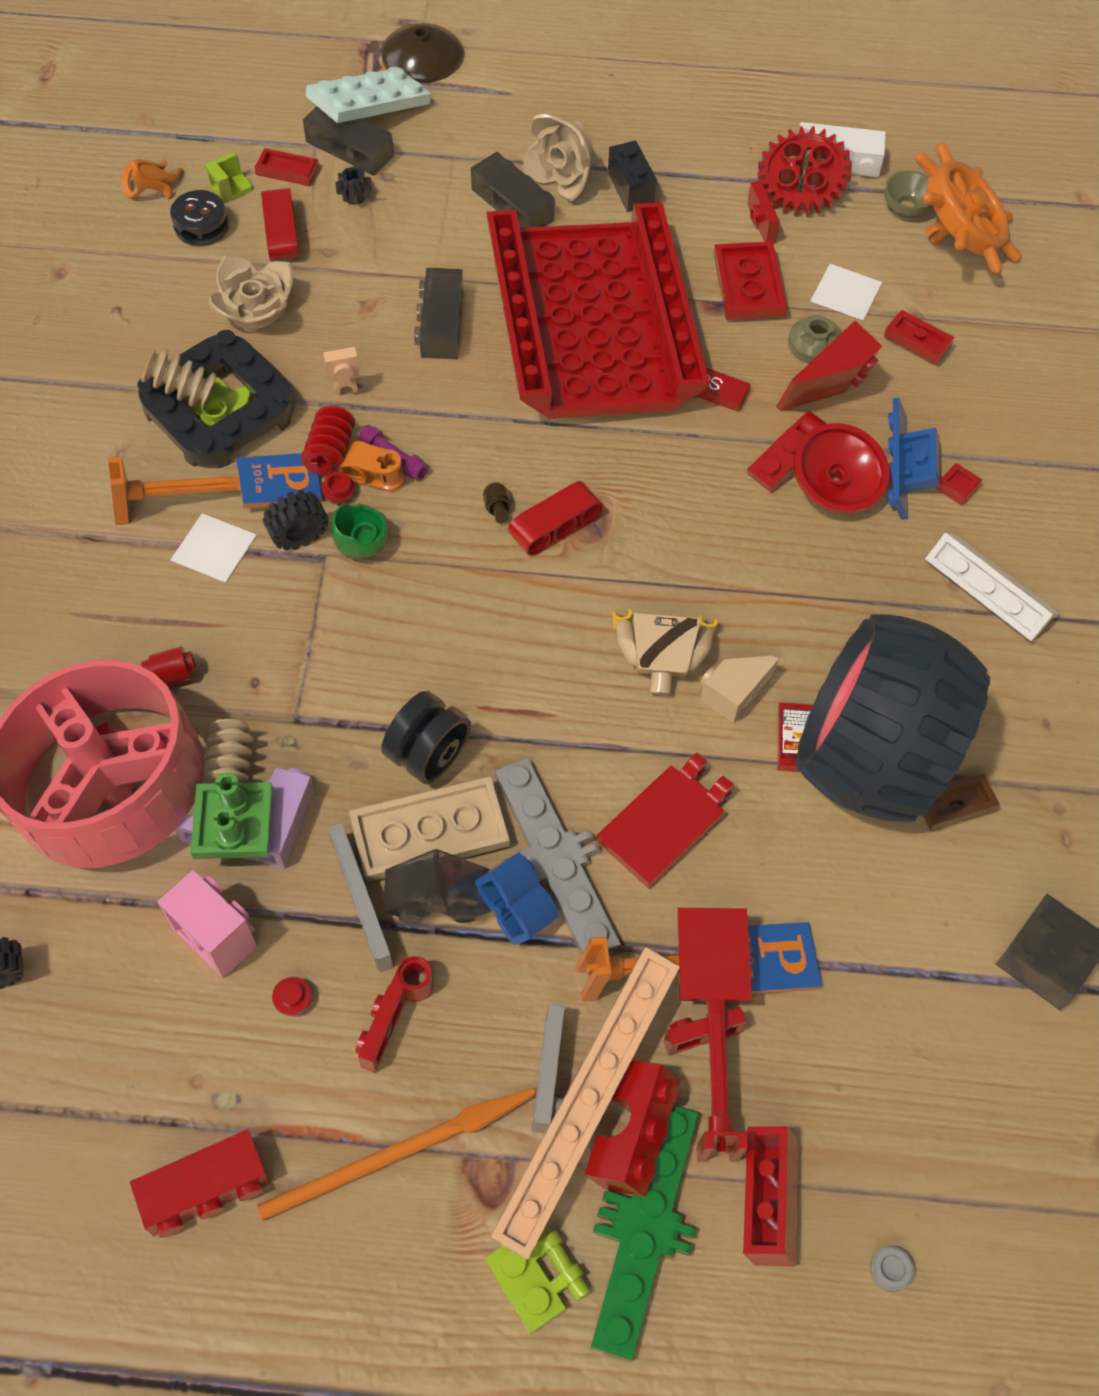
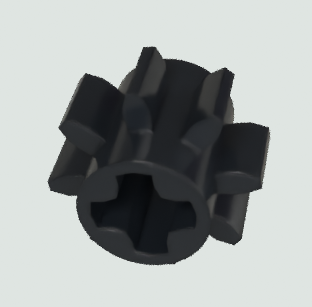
M348 167L342 173H338L339 181L335 182L337 195H342L343 202L356 205L362 203L365 198H370L369 190L372 189L371 177H365L363 169Z

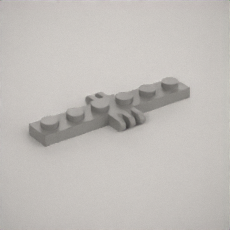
M528 758L495 770V778L529 848L519 852L533 864L539 884L541 886L547 884L580 954L582 955L591 937H606L609 954L620 950L621 944L583 868L590 864L588 858L600 852L597 843L582 847L594 840L591 831H586L579 835H576L574 830L564 832Z

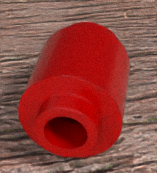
M182 646L149 655V659L141 661L143 668L153 672L167 686L191 680L192 672L197 671L192 652H185Z

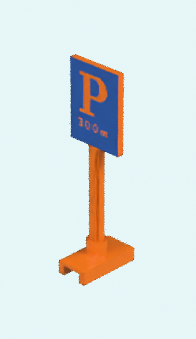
M302 453L236 458L237 476L153 482L128 480L122 457L108 458L115 525L129 524L131 500H143V497L239 490L241 492L243 508L267 507L271 503L277 504L278 497L282 496L285 499L288 497L287 493L293 491L294 495H296L298 490H304L305 493L311 491L313 495L316 494L319 501L322 502L319 478L317 474L310 472L302 464Z
M809 922L748 926L751 994L818 990L822 988ZM591 937L576 964L577 972H586L589 975V980L580 994L581 1001L597 1000L608 980H621L623 976H629L638 958L621 959L620 956L609 957L607 938ZM678 955L662 956L679 966Z

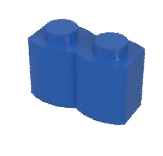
M520 852L504 859L475 880L480 896L495 913L501 930L514 945L531 939L559 917L553 896L539 884L533 864Z

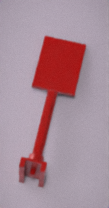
M678 907L680 1001H704L708 1007L712 1116L708 1117V1131L704 1132L696 1145L697 1162H705L713 1149H717V1154L720 1155L726 1154V1149H729V1162H737L748 1149L747 1132L733 1131V1117L729 1116L724 1002H751L752 1000L747 908Z

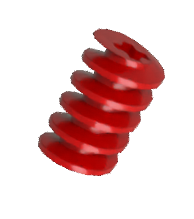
M324 406L316 412L308 439L301 454L302 464L310 472L326 476L341 466L343 457L346 454V448L349 445V438L352 436V429L355 427L356 422L354 416L348 410L337 406Z

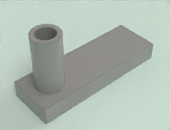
M549 1004L546 1013L531 1132L545 1133L564 1099L554 1097L565 1006Z

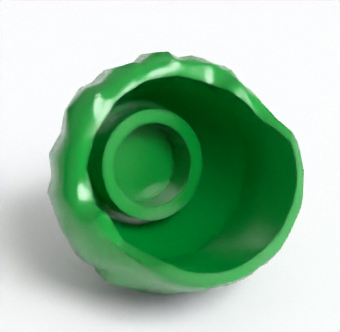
M361 503L355 505L342 504L334 512L331 522L333 543L339 552L351 558L363 559L365 557H372L379 550H382L388 541L389 528L385 514Z

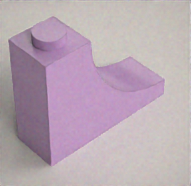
M276 767L268 781L272 782L274 788L269 857L245 859L285 869L315 791L311 776H308L302 770L296 768L284 770ZM187 815L176 828V832L182 842L191 844L194 815Z

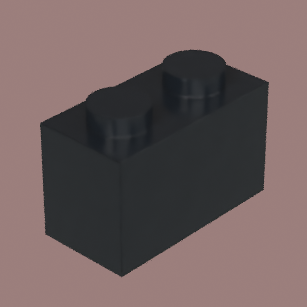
M637 141L610 146L608 175L627 213L633 211L634 204L655 203L657 179Z

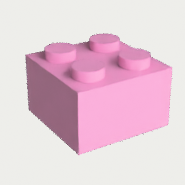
M192 870L157 903L172 930L216 973L224 978L257 947L252 936L255 929L247 921L249 918L247 912L234 900L230 904L227 903L221 896L223 893L222 889L211 877L207 875L202 879Z

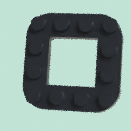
M222 330L217 335L201 341L180 354L179 366L182 367L190 360L192 361L191 372L194 373L200 367L204 368L203 378H207L220 369L226 374L231 372L256 397L207 428L182 401L177 400V389L170 395L165 393L166 383L155 389L153 387L154 377L150 378L146 383L142 382L141 379L137 383L139 399L149 422L153 420L183 452L185 461L194 467L196 464H218V468L229 465L230 454L276 425L282 431L287 428L294 410L292 390L287 380L249 342L236 336L231 330Z

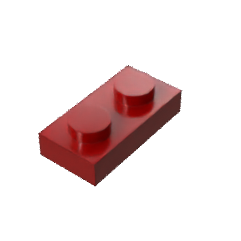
M902 309L886 327L884 337L935 364L941 360L952 346L955 338Z
M724 1006L725 1036L727 1038L741 1033L746 1020L741 1007L729 1010L728 1006ZM708 1013L706 1018L692 1021L691 1018H684L669 1026L670 1029L666 1030L663 1041L668 1056L709 1043Z

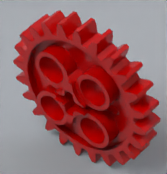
M800 126L799 134H794L789 129L787 138L780 134L777 135L778 144L769 142V151H762V161H758V181L763 183L769 199L772 200L774 209L782 204L783 214H786L790 208L794 209V216L796 217L800 210H804L806 216H809L810 210L813 208L820 214L821 205L824 204L826 207L832 208V198L840 201L841 191L847 192L848 182L851 181L852 170L850 151L844 150V141L836 143V134L827 138L826 129H823L819 134H815V126L811 127L809 133H805L803 126ZM811 150L808 158L809 167L805 171L804 188L801 193H798L801 185V175L804 172L806 151ZM791 181L792 183L784 184L783 182ZM814 184L821 185L819 187H812Z

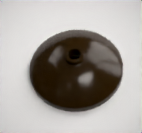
M413 23L402 26L386 38L381 48L382 62L387 70L390 67L401 68L407 75L419 83H431L447 78L458 69L463 56L462 45L459 39L446 28L431 23Z

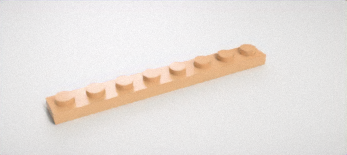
M647 947L642 950L496 1224L490 1239L525 1260L529 1258L680 966Z

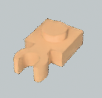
M355 347L324 352L327 378L329 383H332L335 395L337 397L341 396L340 389L346 386L351 387L352 393H356L358 387L355 378H359L360 374Z

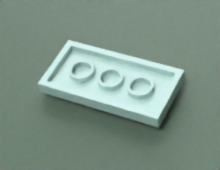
M390 67L388 70L380 72L369 71L364 75L354 77L344 76L342 79L333 81L322 80L317 84L306 86V97L336 123L428 105L431 99L429 91L398 67Z

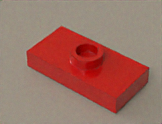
M761 181L751 182L747 201L750 219L753 224L756 223L764 242L773 241L775 243L780 220Z

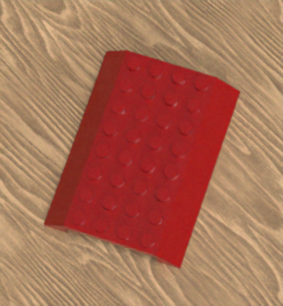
M663 202L634 204L631 222L526 228L519 227L516 210L486 211L520 401L548 419L673 411L709 387L710 382Z

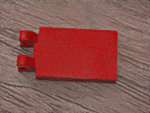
M697 752L688 759L680 771L670 765L596 835V842L648 889L723 818L725 811L719 806L732 794L730 790L734 787V784L724 775L715 782L710 790H707L697 781L705 772L704 766L707 764V761Z

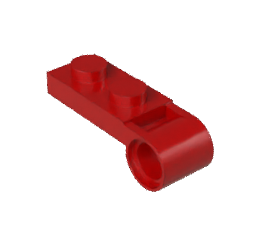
M806 412L747 468L748 475L772 493L794 472V454L803 437L812 429L827 423L813 412Z
M419 956L405 958L399 964L384 996L379 994L376 997L371 1010V1017L374 1020L369 1031H362L355 1048V1053L359 1054L358 1059L361 1068L376 1073L406 1000L420 1002L431 995L434 987L432 969L424 958ZM413 973H420L425 976V980L419 985H410L405 982L407 977Z

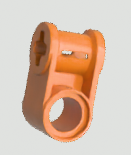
M354 441L351 444L339 468V472L347 474L354 484L370 486L385 492L397 491L405 482L404 472L400 469L402 464L401 457L396 451L373 446L363 441Z

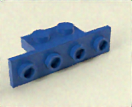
M898 397L893 398V412L888 413L889 426L891 431H893V437L888 438L889 451L891 456H893V462L889 463V477L891 482H893V488L888 489V498L891 508L897 509L902 520L908 519V492L940 487L939 434L936 428L907 433V415Z

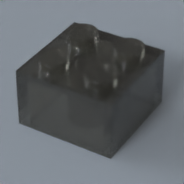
M1047 893L1032 911L995 965L1061 1011L1076 996L1099 962V929Z

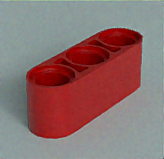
M291 189L261 191L269 260L300 258Z
M577 481L520 513L510 522L507 530L527 555L534 556L593 522L603 511L604 505L583 481Z

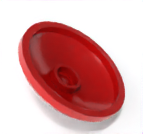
M829 423L818 426L803 437L794 454L793 468L798 485L812 502L825 510L840 514H854L865 511L876 504L888 486L890 470L883 449L868 433L852 425ZM831 476H835L838 481L832 479Z

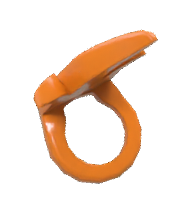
M143 159L132 160L123 171V192L126 196L135 198L148 188L161 191L169 199L171 196L169 185L179 177L182 168H176L172 173L163 170L168 165L165 159L161 163ZM131 175L138 187L135 191H132L130 186Z

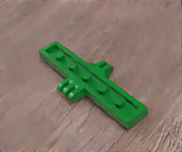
M673 1105L667 1124V1134L661 1144L655 1164V1174L649 1183L646 1197L633 1195L631 1199L613 1192L604 1191L602 1201L615 1205L617 1208L614 1211L599 1207L597 1216L612 1222V1226L608 1227L595 1223L593 1233L619 1242V1247L590 1347L592 1350L631 1362L660 1256L672 1259L674 1252L687 1256L691 1255L692 1246L678 1241L677 1238L679 1235L695 1239L697 1230L681 1224L683 1216L672 1212L697 1120V1112Z

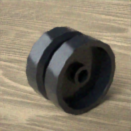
M421 691L413 696L392 720L381 745L382 754L399 767L407 765V772L424 785L432 783L451 766L461 752L470 733L471 721L454 708L446 709L444 701L430 691Z

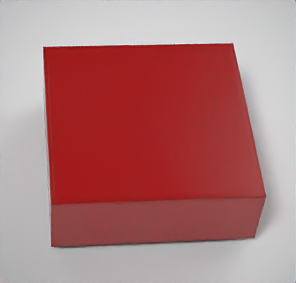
M955 463L940 479V487L935 489L963 506L980 487L982 479Z

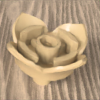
M550 114L534 115L531 122V131L537 140L526 152L522 174L537 183H557L558 192L561 196L569 201H573L584 189L589 171L597 162V155L593 149L591 139L586 133L584 125L578 120L571 122Z
M224 255L216 275L219 293H213L209 297V305L215 312L229 318L230 321L242 327L247 333H255L260 328L271 325L286 314L287 299L293 285V273L290 262L274 261L268 263L263 270H258L246 259Z

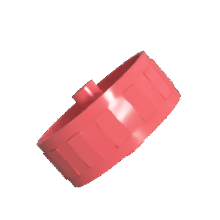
M93 660L68 666L49 674L30 686L8 707L0 718V811L31 847L56 863L75 868H101L123 863L146 853L165 840L183 822L195 803L196 784L203 783L205 761L201 742L175 694L153 672L137 664L119 660ZM141 708L159 712L171 718V723L100 735L89 718L100 713L118 709ZM57 740L68 758L27 818L25 797L29 779L45 751ZM142 780H147V781L133 794V792H134V783H133V782L142 781ZM102 802L108 806H115L94 816Z

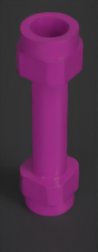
M366 425L360 431L359 441L396 451L401 457V466L404 468V474L410 478L420 481L427 474L429 466L422 458L415 454L410 457L384 439L383 432L375 426Z

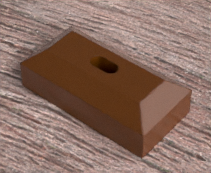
M985 774L948 784L941 797L937 798L923 817L931 831L994 812L1000 804ZM959 804L960 806L952 808L950 805Z

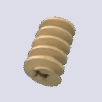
M165 348L159 354H156L155 350L146 366L141 381L146 383L150 378L154 377L153 387L155 389L166 383L165 393L167 395H170L177 389V400L182 401L189 395V406L194 407L201 401L202 410L215 384L216 374L212 373L205 379L203 378V367H200L193 373L191 372L192 361L189 360L181 367L179 366L180 355L177 354L174 358L168 360V349Z
M219 719L211 723L209 726L210 736L207 739L208 749L205 752L206 762L204 764L202 784L215 783L216 778L220 774L227 772L236 775L238 783H248L249 779L245 772L250 770V763L247 759L252 757V750L248 747L253 745L254 737L246 733L250 729L245 722L235 719Z

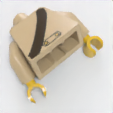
M628 609L626 617H619L616 615V610L612 611V625L616 630L617 643L624 657L630 665L636 666L637 673L651 675L650 694L671 695L672 676L685 677L688 671L698 668L711 650L713 636L718 624L717 618H714L713 624H705L702 621V614L698 618L644 613L632 614V609Z

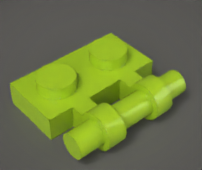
M548 1224L544 1227L538 1242L527 1260L503 1246L484 1258L485 1263L530 1336L566 1311L564 1304L558 1296L562 1291L568 1288L576 1302L590 1293L582 1279L584 1276L583 1271L578 1263L573 1265L561 1246L563 1243L562 1238L556 1230L552 1232ZM546 1255L559 1273V1276L550 1282L537 1263Z

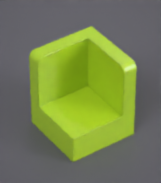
M235 152L204 164L209 187L224 203L252 191L251 183L241 172L239 157Z

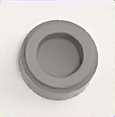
M889 1246L882 1248L872 1257L869 1272L871 1279L878 1288L886 1292L895 1293L903 1290L911 1283L914 1276V1266L911 1258L905 1251Z

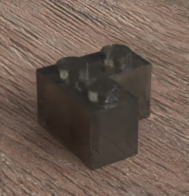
M433 849L385 869L383 912L399 917V920L404 923L420 922L422 917L433 913L451 916L453 921L458 923L473 922L476 917L491 912L475 884V880L490 869L442 850Z

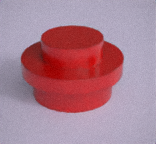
M333 472L325 478L322 492L328 501L343 503L353 497L355 485L347 474Z
M288 977L277 983L272 993V1001L275 1008L286 1016H296L303 1013L310 1005L312 999L309 985L298 977Z

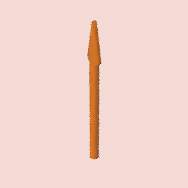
M530 1088L466 1107L460 1111L457 1117L258 1204L257 1208L263 1221L459 1133L476 1132L534 1097L536 1091L534 1088Z

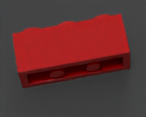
M747 1126L748 1149L746 1150L743 1254L755 1266L796 1267L798 1140L788 1126Z
M249 1129L129 1181L144 1229L153 1237L159 1234L161 1238L181 1231L184 1228L183 1223L199 1216L200 1219H207L223 1211L224 1204L239 1198V1201L250 1200L263 1192L262 1187L271 1183L255 1139Z

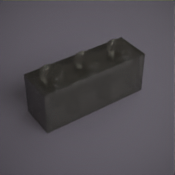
M316 106L303 119L307 143L361 170L363 169L364 172L375 176L394 157L392 133L362 118L336 123Z
M495 152L471 167V190L496 211L516 210L520 228L545 227L554 221L555 198L500 153Z
M426 268L425 280H420L419 298L423 299V303H417V322H421V325L415 326L414 343L415 345H420L421 358L458 360L464 291L463 269Z

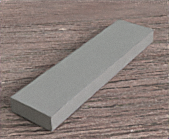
M342 822L332 825L329 829L331 842L376 967L380 972L393 968L391 955Z

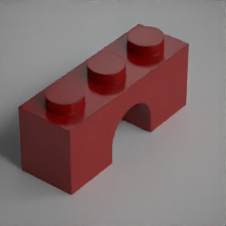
M631 1060L612 1096L614 1101L631 1113L629 1123L616 1136H596L584 1175L605 1190L646 1197L649 1183L655 1174V1164L659 1150L667 1134V1124L672 1107L678 1098V1087L681 1080L662 1064Z

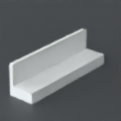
M945 532L925 558L1030 641H1034L1052 618H1057L1060 615L1056 609L955 533Z

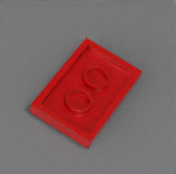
M773 241L715 244L713 253L725 319L785 317L787 305Z

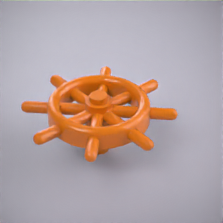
M939 143L936 146L937 155L942 163L939 167L924 152L917 153L915 156L916 163L929 175L927 182L928 192L924 193L922 201L927 205L933 206L940 220L926 229L928 237L939 231L930 241L938 244L951 233L955 238L954 247L956 250L962 251L966 248L977 255L984 256L993 274H1000L1003 269L996 253L997 249H1000L1011 261L1018 262L1022 257L1021 253L1008 240V222H1011L1013 219V214L1010 211L1004 210L998 196L982 177V169L980 167L973 169L963 162L954 160L945 143Z

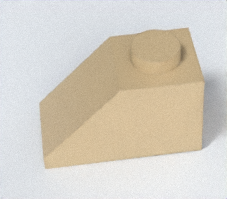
M774 655L724 659L716 669L711 667L703 676L700 685L703 686L700 700L734 723L774 677L779 659Z

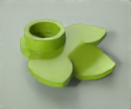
M216 377L215 384L202 410L201 401L194 407L189 406V395L186 396V405L192 412L200 415L204 425L210 427L247 404L250 394L246 387H240L231 391L219 377Z

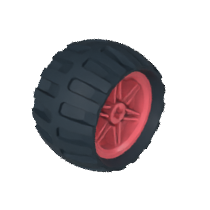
M870 615L869 619H864L855 633L850 636L817 694L798 743V752L795 758V764L798 766L797 769L822 794L851 811L887 821H916L917 817L925 815L937 798H940L956 770L958 771L971 741L977 733L979 722L988 700L987 693L990 686L988 670L966 646L932 625L902 616Z

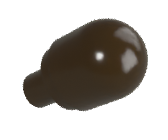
M492 482L483 491L485 508L489 514L495 516L497 523H505L508 520L507 512L510 510L511 505L510 496L503 484Z

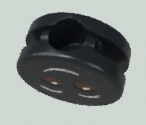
M206 190L186 192L176 198L170 208V216L175 234L182 242L188 245H211L223 238L228 230L229 224L224 202L213 192Z

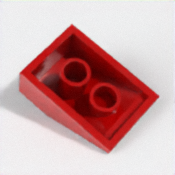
M856 320L853 321L791 380L776 407L782 411L843 394L852 385L855 388L859 387L869 376L868 372L878 363L879 360L876 358V355L883 346Z

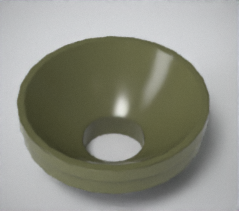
M900 171L893 174L885 185L884 197L887 204L898 215L903 217L917 216L928 212L933 206L925 204L922 201V196L928 192L927 182L929 176L917 171ZM910 201L915 207L900 204V202Z
M821 315L802 318L791 328L788 336L789 350L797 359L809 364L842 333V330L832 320ZM820 325L826 328L827 332L817 334L810 327Z

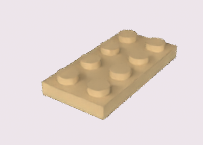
M491 776L349 811L366 882L510 846V840Z

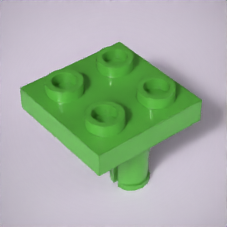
M227 772L220 774L216 778L215 783L196 784L190 849L192 858L269 857L274 791L272 782L238 783L236 775Z

